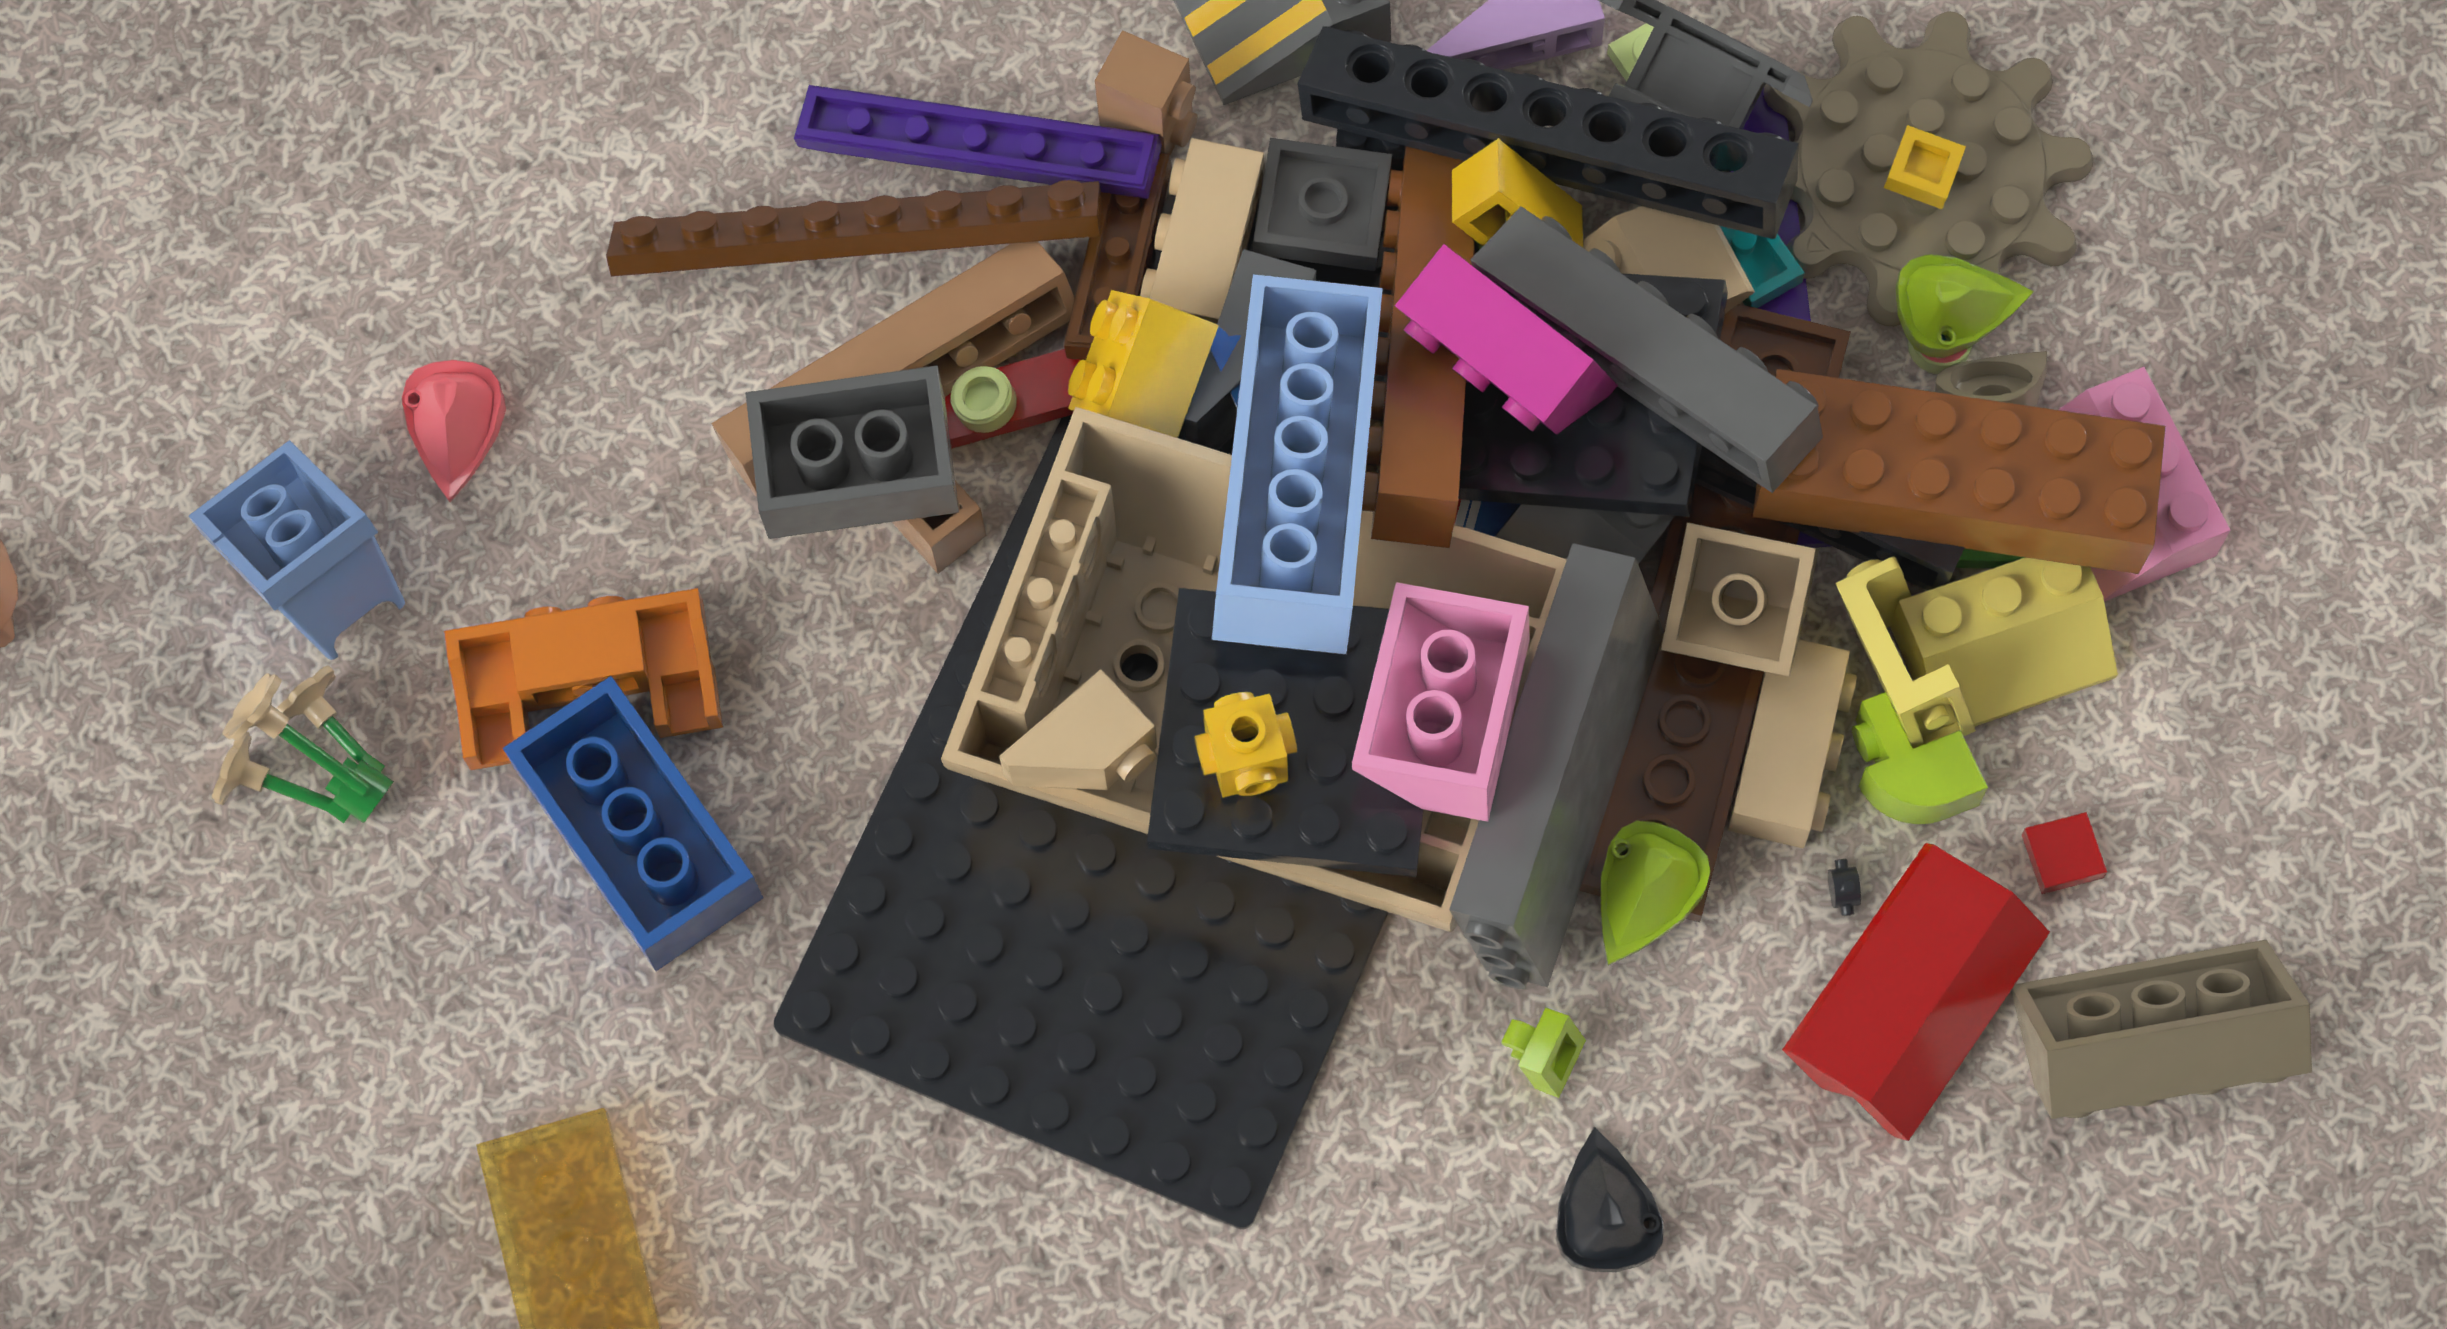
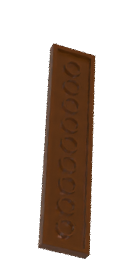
M1738 304L1725 314L1720 340L1734 350L1743 347L1754 353L1764 363L1768 373L1774 377L1776 370L1781 369L1839 378L1851 331ZM1695 484L1690 517L1675 516L1670 522L1651 593V599L1664 633L1687 523L1796 545L1800 531L1776 520L1753 517V510ZM1662 637L1580 891L1601 897V875L1608 847L1622 827L1635 821L1656 822L1677 829L1696 842L1708 856L1710 876L1702 900L1686 918L1700 923L1764 671L1661 650Z

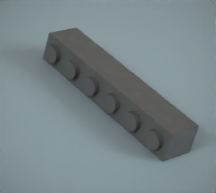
M1520 207L1471 259L1474 268L1591 357L1618 385L1617 387L1771 493L1777 489L1823 438L1818 403L1806 388L1794 381H1789L1785 384L1768 373L1764 363L1754 353L1743 347L1734 350L1719 340L1716 332L1706 321L1694 314H1689L1685 317L1670 307L1663 294L1650 283L1640 281L1636 284L1620 273L1617 265L1605 253L1595 248L1588 252L1572 241L1567 230L1553 218L1544 216L1542 219H1539L1523 207Z

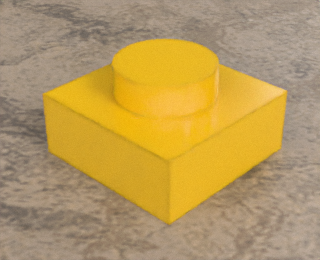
M1907 125L1883 188L1942 209L1966 146Z

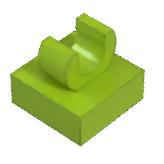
M1545 1007L1536 1028L1522 1021L1512 1019L1501 1043L1503 1046L1513 1049L1511 1057L1520 1060L1519 1068L1535 1089L1559 1098L1586 1039L1569 1015Z

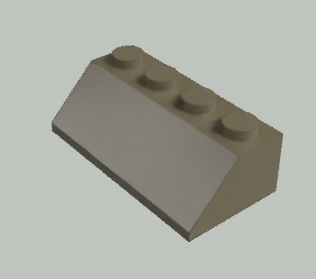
M2267 940L2018 983L2011 990L2033 1084L2051 1119L2061 1117L2082 1118L2094 1111L2128 1105L2137 1107L2148 1106L2161 1099L2189 1094L2210 1095L2221 1091L2223 1088L2256 1082L2277 1083L2290 1076L2312 1073L2310 1004Z

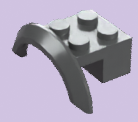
M1598 0L1654 27L1626 84L1615 83L1609 94L1610 97L1638 104L1651 103L1666 111L1690 117L1712 118L1724 125L1739 129L1744 128L1765 84L1808 107L1813 102L1803 74L1657 0Z

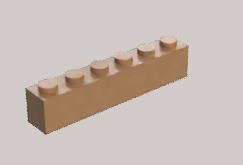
M1038 241L1012 243L769 389L938 366L945 397L951 393L956 380L966 371L980 366L995 367L1069 322L1075 298L1065 272ZM744 403L711 424L731 464L757 498L747 403Z

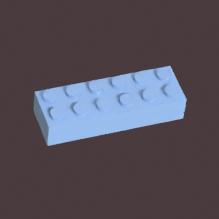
M1253 274L1216 589L1212 640L1346 654L1353 609L1383 288Z

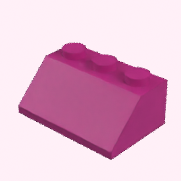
M1445 244L1442 245L1395 305L1410 319V322L1403 329L1407 334L1433 354L1441 344L1459 358L1452 369L1481 392H1484L1490 383L1509 397L1502 408L1532 432L1541 422L1555 434H1558L1610 396L1618 386L1591 357Z

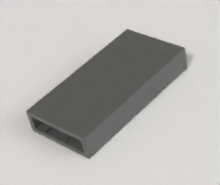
M1572 543L1508 733L1488 822L1482 820L1478 822L1449 909L1464 933V937L1476 953V957L1480 960L1485 970L1489 972V978L1507 987L1526 989L1528 982L1544 987L1549 985L1664 634L1663 627L1635 557Z

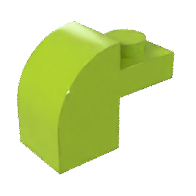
M1886 692L1862 701L1855 719L1857 725L1852 726V735L1865 762L1874 760L1875 764L1865 767L1859 788L1865 798L1877 810L1901 822L1930 824L1980 806L1988 786L1961 730L1913 749Z

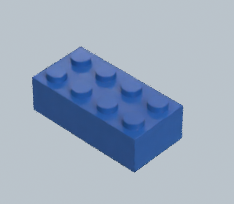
M612 676L503 747L504 752L522 781L655 971H658L763 899V895L750 870Z

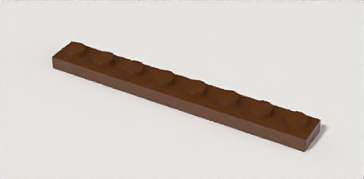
M1063 180L1046 186L1018 188L1013 185H1003L987 191L957 193L955 191L943 190L927 196L895 198L883 195L868 201L844 203L817 201L807 206L784 208L756 206L747 211L725 213L696 211L686 216L665 218L636 216L626 221L614 222L606 258L610 275L614 277L1100 236L1103 201L1099 181L1080 183L1075 180Z

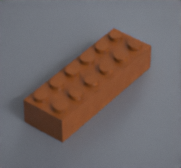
M1776 370L1775 377L1785 384L1789 381H1794L1802 385L1814 396L1819 406L1818 413L1823 438L1773 493L1757 483L1753 517L1857 533L1860 531L1960 546L1965 547V549L2134 574L2140 573L2154 547L2166 426L1788 370Z

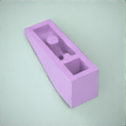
M1488 0L1426 51L1460 60L1473 59L1488 67L1504 70L1601 46L1605 16L1598 0Z

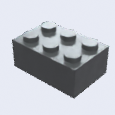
M938 366L745 392L758 510L768 539L959 513L945 397Z

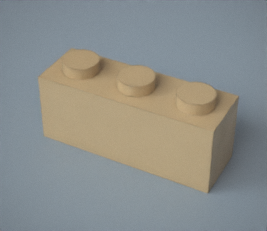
M1191 138L1186 160L1176 158L1173 165L1169 194L1176 196L1172 214L1162 213L1160 216L1154 247L1155 250L1162 252L1157 270L1149 268L1146 270L1141 288V297L1153 299L1209 322L1218 323L1242 251L1248 248L1261 197L1265 172L1264 152Z
M1799 639L1789 677L1764 672L1728 831L1803 849L1810 830L1823 831L1831 794L1819 792L1823 771L1836 772L1844 734L1832 732L1837 710L1849 713L1857 675L1846 673L1850 651Z

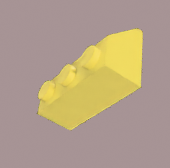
M2025 557L1899 600L1890 626L1913 680L1949 664L1962 691L1974 727L2112 680L2118 675L2104 597L2091 567Z

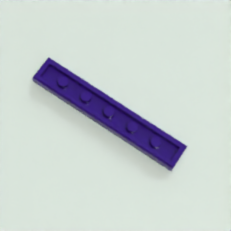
M814 85L808 86L794 135V140L798 147L816 151L1053 185L1063 180H1075L1080 183L1099 181L1100 189L1103 193L1145 199L1149 198L1162 147L1159 134Z

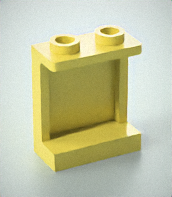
M1890 557L1884 561L1869 560L1854 567L1845 579L1835 584L1854 630L1884 692L1889 697L1912 748L1914 749L1961 730L1963 736L1975 732L1976 730L1962 691L1949 664L1912 681L1887 630L1892 624V618L1898 601L1911 597L1896 557Z

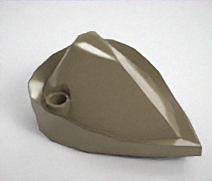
M2047 351L1989 357L1950 366L1943 369L1936 376L1934 392L2035 407L2047 374Z

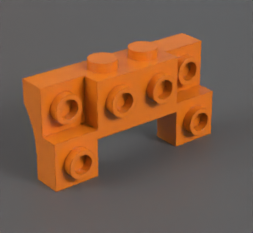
M698 588L629 600L619 596H603L591 600L587 607L564 611L552 606L538 607L526 612L523 618L444 631L448 664L457 706L463 759L470 770L511 764L503 747L530 730L528 712L566 706L610 676H612L625 696L650 692L654 726L660 738L723 728L716 672L711 660L704 603Z

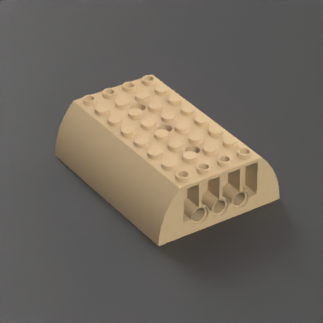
M1075 407L942 754V763L948 770L1148 834L1179 588L1216 591L1232 455ZM1362 511L1353 598L1354 606L1390 609L1396 582L1529 606L1530 641L1512 715V724L1567 559L1455 524L1450 548L1371 539L1373 512ZM1144 653L1153 657L1158 664L1155 674L1144 681H1133L1127 678L1122 673L1121 667L1129 656ZM1099 670H1102L1155 725L1157 748L1153 750L1155 758L1152 763L1135 779L1125 782L1121 778L1108 790L1012 786L1004 777L999 756ZM1424 810L1417 877L1229 857L1220 858L1448 932H1453L1458 924L1449 909L1479 820Z

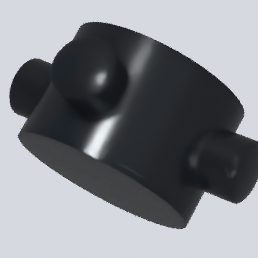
M1847 859L1835 860V869L1828 870L1831 903L1833 908H1841L1842 916L1854 915V906L1861 905L1859 875L1855 866L1848 867Z

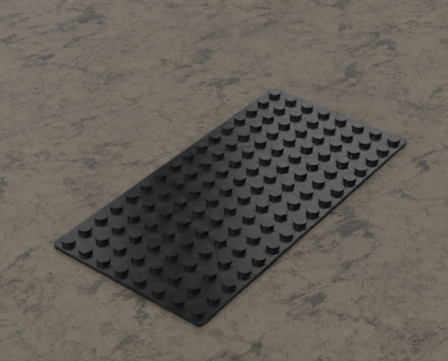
M1168 194L1162 213L1172 214L1176 196ZM1258 209L1247 248L1248 251L1252 252ZM1381 231L1375 271L1282 258L1276 259L1316 270V281L1379 288L1384 251L1394 253V249L1383 247L1384 231ZM1155 247L1149 269L1157 270L1162 251L1155 250ZM1382 289V294L1391 295V290ZM1378 332V337L1387 338V333ZM1374 375V381L1384 382V376ZM1072 415L1061 418L780 1005L774 1018V1028L784 1038L1234 1228L1247 1229L1255 1221L1389 912L1217 856L1148 849V834L948 770L943 765L941 760L942 754ZM1184 419L1178 438L1186 441ZM1234 436L1219 450L1220 452L1232 455ZM1137 653L1129 656L1124 661L1121 671L1127 678L1133 681H1144L1155 674L1158 664L1150 655Z

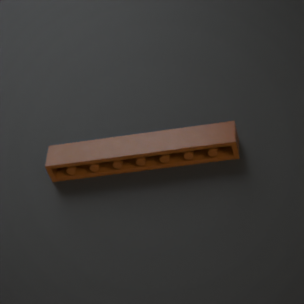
M1407 146L1402 171H1390L1386 207L1398 209L1397 211L1387 210L1383 247L1393 248L1394 253L1385 251L1383 253L1379 288L1391 290V295L1382 294L1379 332L1387 333V338L1378 337L1374 375L1384 376V382L1374 381L1370 420H1379L1380 427L1370 425L1366 465L1377 466L1376 472L1365 471L1362 511L1373 512L1371 539L1450 548L1459 496L1466 379L1452 369L1459 358L1441 344L1433 354L1403 330L1410 322V319L1395 305L1443 244L1472 265L1474 239L1452 223V170L1464 161Z

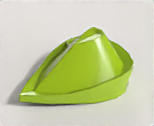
M1933 254L1923 255L1911 259L1898 273L1896 283L1898 317L1905 336L1916 351L1928 357L1945 358L1972 347L2010 318L2034 291L2005 276L1959 258ZM1941 335H1947L1950 341L1942 340Z
M1635 821L1622 827L1611 841L1601 875L1602 936L1608 966L1639 952L1682 923L1702 900L1710 876L1708 856L1696 842L1677 829L1656 822Z

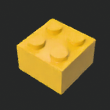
M1111 290L1108 301H1101L1093 315L1090 334L1094 336L1087 358L1078 362L1071 375L1068 394L1072 396L1068 409L1074 411L1075 407H1079L1178 438L1219 325L1150 298Z

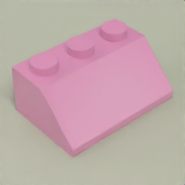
M2145 367L2089 388L2058 409L2061 411L2166 426L2154 547L2139 574L2091 567L2103 594L2104 602L2217 556L2230 532V528Z
M1396 582L1352 761V770L1421 809L1488 822L1530 641L1529 606Z

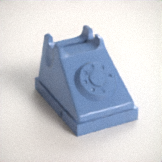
M290 440L189 515V518L200 533L274 611L278 609L330 660L339 657L334 648L335 640L339 634L382 602L390 601L400 610L405 605L402 593L374 536L378 533L377 529L367 515Z

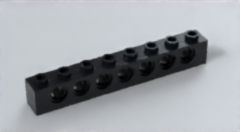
M1323 26L1297 83L1302 120L1462 161H1466L1499 138L1557 185L1774 240L1798 180L1799 143L1784 140L1776 134L1768 132L1755 133L1724 125L1712 118L1690 117L1666 111L1651 103L1638 104L1605 96L1594 89H1577L1545 81L1534 74H1516L1488 67L1473 59L1460 60L1428 52L1416 45H1399L1371 38L1355 30L1342 31Z

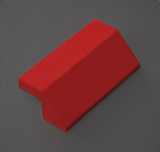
M1925 843L1782 1050L1819 1087L1854 1098L1889 1134L1895 1138L1909 1141L2044 943L2050 931L2012 891L1938 846Z

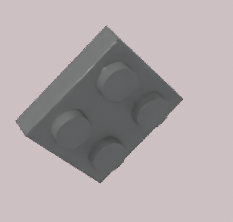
M1270 138L1253 240V252L1275 258L1375 271L1392 154Z

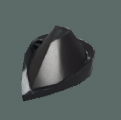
M1594 1127L1578 1153L1558 1205L1555 1239L1561 1256L1572 1267L1590 1272L1616 1273L1639 1267L1654 1259L1663 1243L1664 1225L1652 1192L1618 1149ZM1649 1220V1228L1647 1229L1644 1226V1222Z

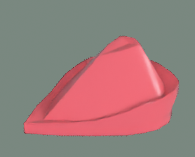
M459 360L433 362L415 369L406 380L402 395V405L408 432L431 477L449 502L467 484L498 437L506 411L501 384L489 368L477 363Z

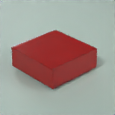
M2087 812L2026 827L2021 834L2041 894L2103 879L2107 873Z

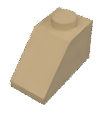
M1099 670L999 757L1004 777L1012 786L1108 790L1121 778L1125 782L1135 779L1152 763L1155 758L1153 750L1157 748L1155 725L1102 670Z

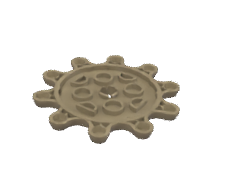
M1947 11L1932 18L1926 27L1922 43L1918 47L1911 49L1896 48L1886 43L1869 19L1858 15L1851 16L1841 21L1833 32L1832 42L1840 60V68L1837 74L1828 79H1816L1804 75L1813 99L1810 107L1788 97L1768 84H1765L1763 89L1767 105L1791 122L1794 129L1793 142L1799 143L1798 180L1791 200L1796 202L1803 210L1805 225L1801 232L1788 242L1786 247L1805 272L1804 279L1815 278L1837 264H1849L1862 271L1869 283L1867 310L1877 323L1884 326L1894 327L1901 324L1897 311L1896 283L1898 273L1911 259L1929 254L1955 257L2000 275L2001 265L2005 260L2013 256L2025 255L2048 266H2060L2067 263L2074 256L2077 248L2076 237L2071 227L2056 218L2047 209L2045 195L2054 185L2063 182H2075L2085 178L2093 167V155L2089 145L2082 139L2049 135L2042 131L2032 118L2033 109L2036 104L2045 99L2051 91L2053 80L2050 68L2044 61L2034 57L2023 59L2004 71H1991L1983 68L1969 54L1970 28L1966 19L1956 12ZM1907 125L1966 146L1942 209L1883 188Z

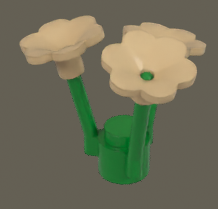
M327 665L315 673L313 677H309L301 682L277 708L272 706L271 702L282 679L275 674H265L256 683L253 690L240 700L233 711V717L226 724L222 732L226 738L235 741L221 766L220 777L213 790L212 799L215 800V803L224 805L231 791L239 785L259 792L263 788H267L324 810L342 823H345L350 814L365 823L394 781L381 773L385 765L369 755L334 718L337 712L323 698L326 688L336 677L334 670ZM304 714L318 730L324 727L357 763L348 757L343 764L287 724L288 721L294 716ZM257 726L272 738L279 735L331 773L333 777L325 789L335 795L334 799L270 774V768L250 761L249 747L252 736H249V732H247L249 728Z

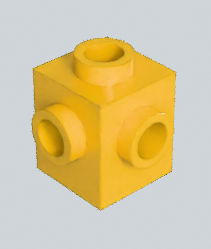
M1251 692L1233 693L1217 700L1214 703V708L1203 710L1205 733L1195 735V743L1204 775L1216 773L1222 798L1236 794L1241 796L1261 794L1273 789L1277 784L1288 781L1287 754L1297 752V744L1288 713L1276 715L1270 693L1254 697V694ZM1256 736L1255 739L1249 742L1239 741Z

